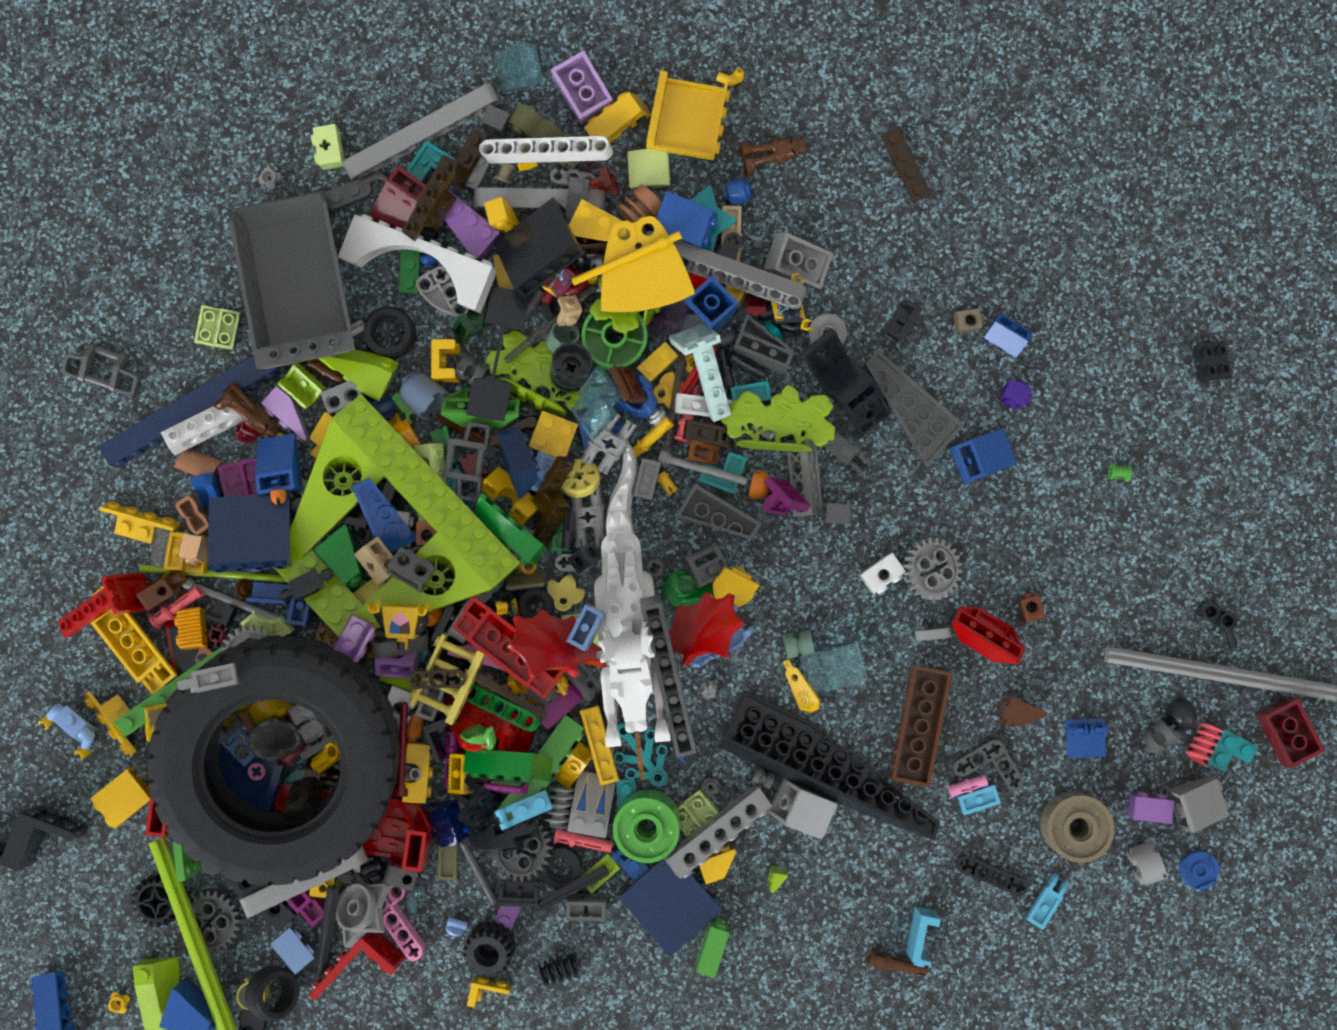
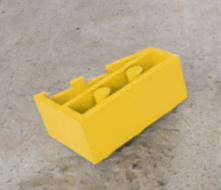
M624 92L618 96L614 104L604 107L603 112L599 116L589 119L588 124L584 128L590 136H604L611 143L620 137L622 132L630 125L632 128L635 127L637 120L643 116L648 118L652 114L640 96L631 92Z
M581 199L569 226L574 236L608 242L612 227L622 220ZM622 228L618 231V237L621 240L629 238L630 231L627 228Z

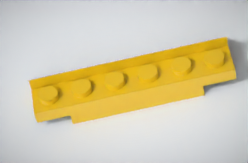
M101 586V587H100L94 594H92L91 596H93V595H95L96 593H98V592H99L100 590H102L104 587ZM111 609L91 623L137 683L142 681L152 695L176 679L178 674L130 613L114 615Z

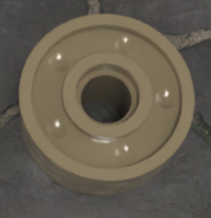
M1067 791L1058 794L1046 804L1041 815L1040 827L1045 842L1052 850L1069 861L1086 863L1096 860L1109 849L1113 841L1114 822L1109 810L1100 801L1085 793ZM1079 818V829L1075 832H1070L1071 822Z

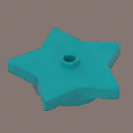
M709 185L694 198L688 200L713 209L717 213V225L715 228H712L710 244L705 248V250L714 253L718 236L735 225L737 220L717 207L712 187Z

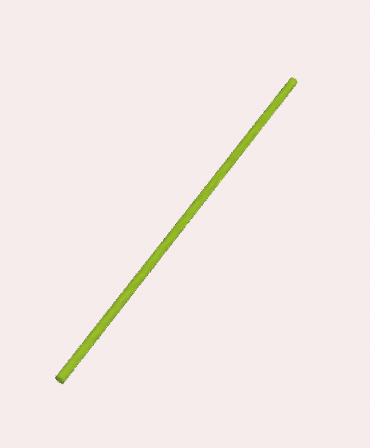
M139 566V572L165 574L169 571L163 570L164 566ZM207 569L206 575L183 573L187 576L287 583L280 574L239 571L217 573L211 571V569ZM363 580L364 583H363L361 586H359L358 588H361L363 585H365V584H366L367 582H369V581ZM444 586L446 590L450 589L449 586ZM429 588L425 591L427 593H434V591ZM442 589L436 591V593L440 594L445 593Z

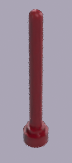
M402 702L400 705V757L397 783L394 785L392 796L408 797V789L406 784H404L408 721L407 702Z

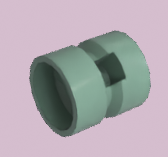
M810 630L799 631L798 635H795L793 632L783 634L787 659L798 657L799 654L803 656L814 654Z

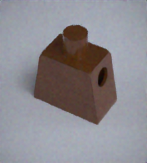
M169 571L147 583L136 596L148 611L176 594L182 587L181 584L186 582V577L182 572L174 575L172 571Z

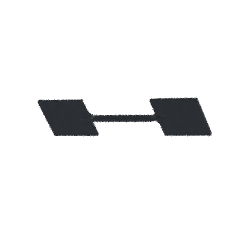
M492 286L485 323L498 325L501 328L492 377L490 379L473 377L466 415L505 422L512 384L498 382L495 379L504 331L507 328L523 330L529 296L523 298L515 290Z

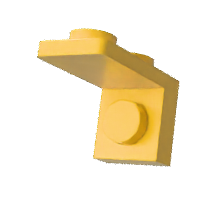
M579 742L554 776V779L565 787L570 788L591 760V750Z
M484 976L474 977L467 1006L475 1007L477 1001H481L483 993L481 989L509 994L512 986L502 980L494 982L489 981V978Z

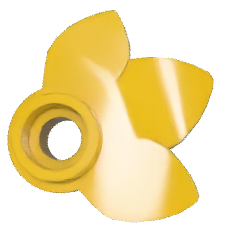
M674 372L664 374L660 379L659 385L655 386L652 391L657 398V403H664L667 408L675 410L677 393H680L679 389L684 383L682 381H675ZM660 390L665 392V396L663 398H660L658 396V392Z

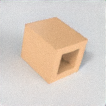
M184 534L178 557L191 565H197V562L205 563L208 552V540L202 536Z

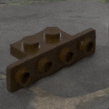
M442 165L438 168L402 230L413 241L417 240L425 225L438 231L457 199L455 195L446 191L454 174Z

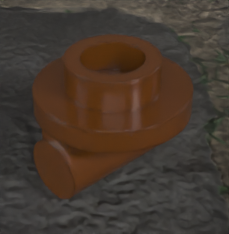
M247 579L236 581L235 591L239 600L252 596L253 584Z

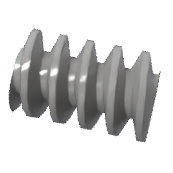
M561 786L552 787L550 790L555 792V795H549V798L554 800V802H551L553 809L546 811L547 814L551 815V818H545V821L550 823V827L568 829V825L565 823L569 822L570 818L566 815H569L571 810L567 807L572 806V802L569 800L573 799L574 795L570 792L575 791V789Z

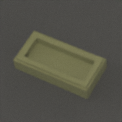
M438 841L437 880L457 881L458 841Z

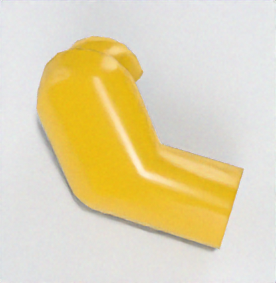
M737 68L730 75L719 72L716 81L723 84L728 82V86H734L743 81L744 71L741 68Z

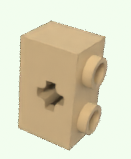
M378 536L354 554L377 585L391 576L387 573V567L393 555Z

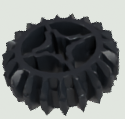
M159 873L155 874V876L149 875L147 879H142L140 884L135 887L137 891L132 893V896L136 899L131 901V904L136 905L132 911L139 912L136 918L143 917L142 923L149 921V926H153L156 923L157 927L162 926V924L166 926L170 924V921L176 920L172 906L167 914L163 913L165 905L170 903ZM150 886H153L152 895L146 898L147 890ZM156 897H159L162 902H161V903H159V901L157 902V900H156L155 898H156Z

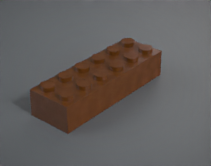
M916 664L910 665L888 775L891 780L930 788L952 672Z

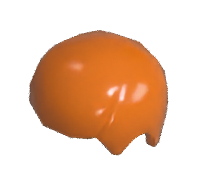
M757 470L756 472L759 473L753 474L748 497L760 500L767 497L770 492L769 487L764 483L769 474L765 471Z

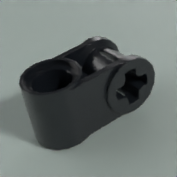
M735 232L727 234L717 254L736 260V255L742 243L740 235ZM732 238L736 240V244H734L733 247L730 246L729 242L732 240Z

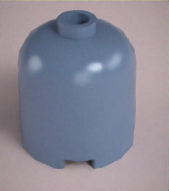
M424 372L406 375L401 381L400 398L423 421L429 420L430 417L428 415L433 411L437 414L442 407L443 397L449 395L447 390Z

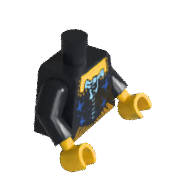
M801 273L793 274L789 280L798 282L797 277ZM801 280L798 283L803 284L804 280ZM768 300L769 307H766V314L760 315L761 320L772 318L774 326L791 334L804 330L811 332L814 330V328H808V324L814 321L805 319L802 305L798 309H792Z
M505 591L494 592L491 598L484 604L514 626L513 618L520 615L517 603L521 596L515 591L511 592V594Z

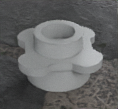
M266 167L261 172L258 181L260 184L267 185L272 190L276 187V182L281 179V175L278 172L272 171L270 167Z
M706 679L705 683L701 686L702 698L708 700L715 696L716 684Z

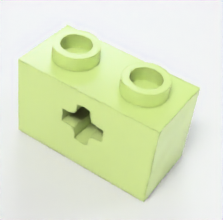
M336 124L312 128L311 141L313 146H316L317 153H314L316 164H319L323 170L343 167L342 163L345 160L340 131Z

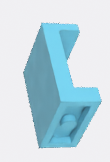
M917 906L914 909L906 953L910 960L914 962V965L919 967L931 966L932 961L926 952L922 951L927 926L940 927L941 919L934 910Z

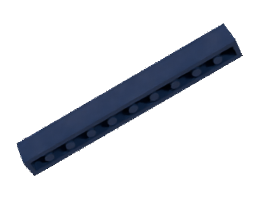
M254 356L98 447L109 466L121 468L127 465L128 460L133 457L138 458L144 455L145 450L160 446L162 444L161 441L164 440L160 432L213 407L231 382L235 381L240 386L242 392L245 393L248 390H256L261 386L260 383L266 380L271 381L275 379L281 370L279 367L256 369Z

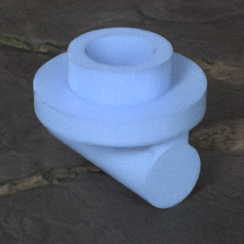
M449 917L446 931L452 936H461L466 930L467 922Z

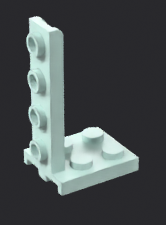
M704 323L670 335V343L684 355L693 353L711 420L715 422L730 416L731 412L712 346L721 342L720 335Z

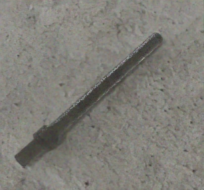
M593 284L581 294L576 295L580 306L586 303V299L597 291ZM560 312L505 356V361L508 364L548 332L557 322Z
M681 351L678 354L668 416L674 423V426L665 432L663 447L671 449L673 434L676 432L677 393H680L679 389L681 388L686 355Z

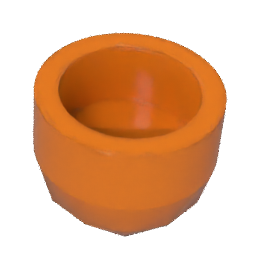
M286 490L270 491V498L274 504L277 505L279 500L281 504L286 501Z

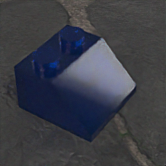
M457 799L424 804L422 806L432 825L431 835L433 842L440 847L458 845L468 836L465 823L457 818L461 811Z

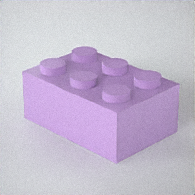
M584 50L551 69L552 78L580 125L585 124L592 117L600 115L603 112V108L607 105L613 104L612 97Z

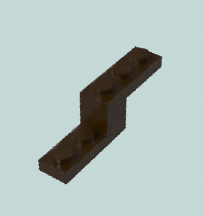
M473 128L456 160L443 154L418 202L441 165L454 174L446 191L451 183L463 189L482 156L479 151L480 144L484 140L491 138Z
M556 457L532 500L543 515L533 536L546 547H548L570 508V505L559 490L576 462L573 457Z

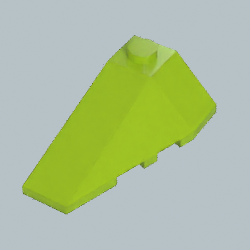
M355 349L343 354L318 358L332 370H338L343 374V379L347 382L352 381L357 385V390L378 401H380L393 381L399 365L398 362L391 358Z
M179 956L140 960L133 966V975L144 1029L167 1030L159 1027L170 993L180 982Z

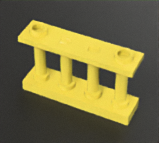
M443 633L441 636L438 635L434 642L436 648L426 670H433L435 666L441 669H460L438 659L444 648L468 659L471 663L469 670H465L468 675L466 684L460 688L457 687V689L438 688L453 695L455 701L452 706H447L423 695L424 689L414 688L409 699L412 700L410 703L412 707L418 705L420 701L445 713V716H447L445 722L453 725L460 715L486 655L480 650L471 653L448 642L449 634ZM427 673V674H428V677H427V678H422L420 682L428 681V684L430 685V683H429V675H430V673ZM457 673L456 676L460 677L461 680H463V676H459V673ZM433 678V680H434V682H435L436 684H442V683H443V682H441V681H439V680Z

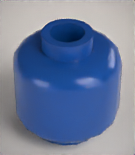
M744 178L728 181L726 189H723L725 200H729L731 205L747 203L749 198L752 197L750 182H746Z

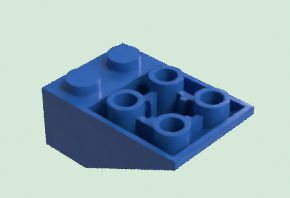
M1004 428L950 448L963 484L1017 464Z
M295 433L258 440L255 468L257 495H270V491L286 490V493L303 491Z

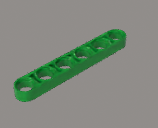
M456 677L452 680H457V683H459V681H461V678ZM473 684L471 690L475 689L476 694L471 699L470 695H468L466 701L527 731L532 732L539 727L540 719L536 714ZM486 696H489L490 701L487 705L484 706V698ZM504 703V709L498 712V705ZM518 710V717L513 720L512 713ZM529 717H532L533 723L531 726L527 727V719Z

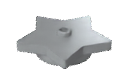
M355 872L352 874V876H355V880L339 896L335 912L337 923L343 931L344 947L351 948L365 933L385 932L382 907L390 885L383 883L370 885L361 873Z

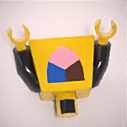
M376 600L375 605L369 601L367 610L373 613L386 638H396L397 650H407L408 639L417 638L429 624V604H426L425 608L421 605V602L418 605L386 604L380 608L381 601Z

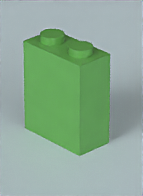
M715 917L707 925L696 959L697 973L713 978L716 977L730 933L728 923L723 918Z

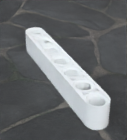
M604 136L484 140L479 147L482 156L487 162L492 164L608 160L613 154V149ZM602 146H606L605 149L599 151ZM568 147L566 151L561 152L563 148ZM587 147L584 151H580L581 148Z

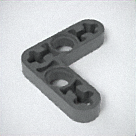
M996 739L986 741L952 763V771L956 775L964 777L992 762L1007 788L1017 791L1023 786L1022 776L1003 744ZM991 744L998 745L999 747L996 748L997 752H988L987 754L990 757L987 758L986 753L982 749L985 748L988 751L992 748ZM977 752L983 756L980 763L973 761V755ZM966 758H968L969 762L973 765V767H970L969 764L964 766L965 771L961 772L960 770L957 771L959 763H961L962 765L968 763V761H966ZM1005 759L1009 762V767L1006 770H1001L999 763ZM1011 772L1013 778H1018V780L1016 781L1017 785L1014 786L1012 784H1009L1011 783V779L1008 775L1004 777V774H1008Z

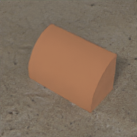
M189 448L181 452L174 467L194 476L213 472L217 479L219 475L218 466H222L224 461Z

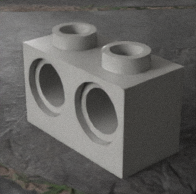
M352 381L320 392L326 410L332 416L339 413L353 401L350 400V393L352 391H357L358 396L362 394L366 400L367 398L365 394L357 390V385ZM335 398L340 400V404L337 407L332 406V401Z

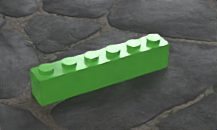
M566 714L538 752L539 755L553 757L551 775L552 773L555 775L562 767V764H560L561 760L564 757L568 758L574 750L571 748L575 741L579 743L585 734L583 732L584 727ZM532 780V782H529L527 795L509 794L499 809L537 794L541 789L546 790L551 781ZM511 811L506 813L508 820L513 819Z

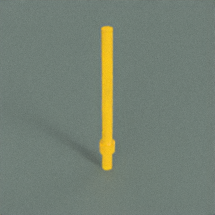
M679 231L666 237L661 236L653 243L573 277L571 280L575 286L659 248L662 250L668 247V244L682 239Z

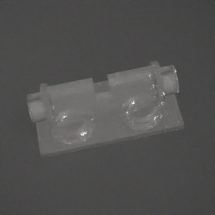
M159 527L154 531L156 535L152 544L151 565L164 566L169 533L173 531Z

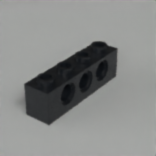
M223 878L242 898L268 886L250 885L245 880L238 882ZM286 900L279 903L280 911H276L271 907L259 913L277 932H280L297 914Z

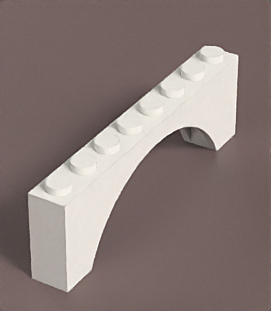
M354 214L338 258L362 268L371 259L389 251L414 250L426 253L437 259L449 273L456 289L457 303L467 309L481 313L497 270L492 266L493 263L484 259L481 262L477 261L475 256L468 253L464 255L458 254V250L447 246V249L440 247L441 244L434 240H430V242L424 241V237L420 235L416 241H413L402 232V228L396 227V229H392L390 224L381 220L376 223L372 221L373 218L362 214L360 217Z

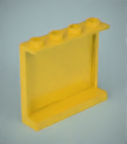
M660 70L646 149L714 161L715 154H719L721 145L720 142H717L718 136L722 137L724 125H721V119H725L727 113L724 103L729 102L730 90H727L728 82H725L724 88L667 78L668 72Z

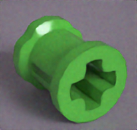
M1115 463L1110 464L1108 469L1109 480L1116 478L1123 479L1126 482L1130 481L1132 476L1131 465L1119 466Z

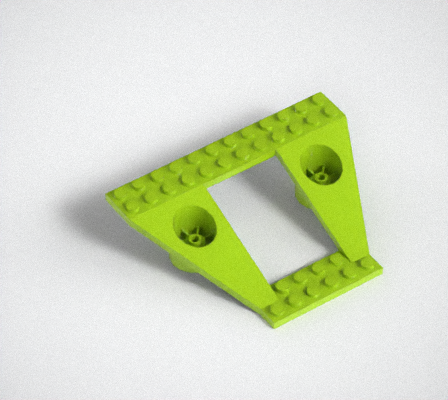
M360 394L330 420L290 529V560L292 566H288L285 569L273 568L287 583L314 568L318 574L328 568L312 549L358 504L351 487L352 484L359 482L353 481L352 478L358 472L362 477L361 480L369 477L375 485L385 477L436 531V534L416 553V556L422 560L427 559L432 564L435 563V570L421 593L392 576L364 605L335 574L328 582L324 581L325 589L303 600L338 638L351 614L372 622L375 630L380 629L373 613L367 610L369 601L375 605L376 600H380V608L386 604L418 605L421 602L424 608L426 604L430 605L428 610L430 612L491 591L520 565V562ZM343 467V472L337 473L334 469ZM346 467H350L355 470L351 474H349L348 472H346ZM331 471L335 475L334 480L326 479ZM325 483H332L335 487L328 491ZM338 490L341 492V496L333 495V493ZM351 492L349 495L344 496V493ZM437 563L447 568L441 572L437 570ZM450 569L454 579H445L444 574ZM433 578H434V579H437V578H438L439 581L433 582L432 579H433ZM444 582H454L449 590H446L443 586ZM429 588L434 591V595H428L424 592ZM439 589H442L445 592L443 594L436 595V591H438Z

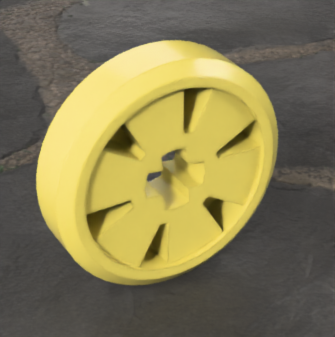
M580 458L574 459L576 462L563 483L561 490L570 497H586L598 488L600 473L595 463L592 462L591 465H588L587 462L584 463Z

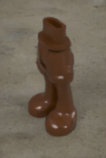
M776 137L769 143L750 145L745 141L738 143L740 157L742 159L745 158L743 160V170L746 177L752 176L755 168L760 165L774 162L778 165L785 164L788 160L798 157L799 154L806 153L803 138ZM768 151L772 152L771 154L760 157L747 158L756 153Z
M235 381L231 382L223 391V395L215 403L214 408L217 410H223L226 407L232 408L241 415L249 428L262 433V436L276 437L280 428L274 424V419L272 420L260 405L256 406L242 392L240 386Z

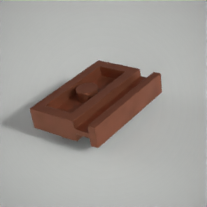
M613 365L609 369L624 402L628 400L630 403L642 404L647 400L631 367L619 366L617 368L616 365Z

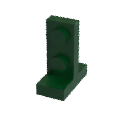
M488 303L483 306L481 313L474 311L467 316L463 313L457 317L451 331L462 346L468 343L472 336L492 325L485 323Z

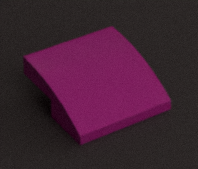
M256 458L218 466L224 497L257 495L255 481Z

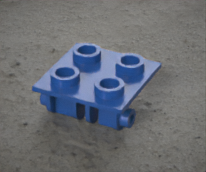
M1104 718L1066 720L1067 758L1106 757L1105 733H1108V725H1105Z

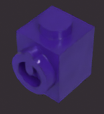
M1010 379L1006 382L999 398L1003 400L1002 404L1019 410L1020 407H1023L1025 404L1028 405L1030 402L1032 388L1028 387V383L1022 380L1015 381Z

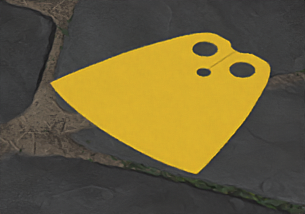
M653 216L642 217L634 223L629 221L617 222L612 227L608 238L604 264L637 250L635 248L636 243H641L642 247L657 241V238L661 236L666 237L669 235L662 224ZM650 223L654 226L652 235L646 236L642 233L644 224ZM627 228L630 231V237L627 240H621L618 237L620 229ZM674 243L668 244V247L662 250L659 248L602 274L601 311L634 312L648 310L681 301L695 294L686 268Z

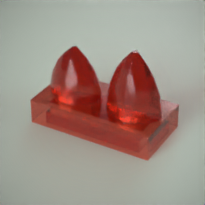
M607 167L600 168V175L589 184L590 187H593L592 189L610 191L612 194L621 192L616 175Z

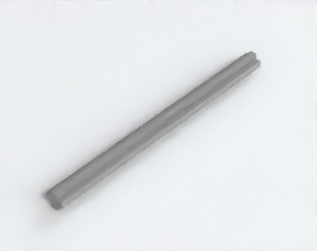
M1107 646L1105 649L1104 661L1108 663L1332 701L1337 699V685L1110 646Z

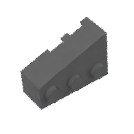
M747 314L733 348V351L746 359L750 358L752 362L785 375L795 352L778 337L768 332L766 327L756 322L750 314Z

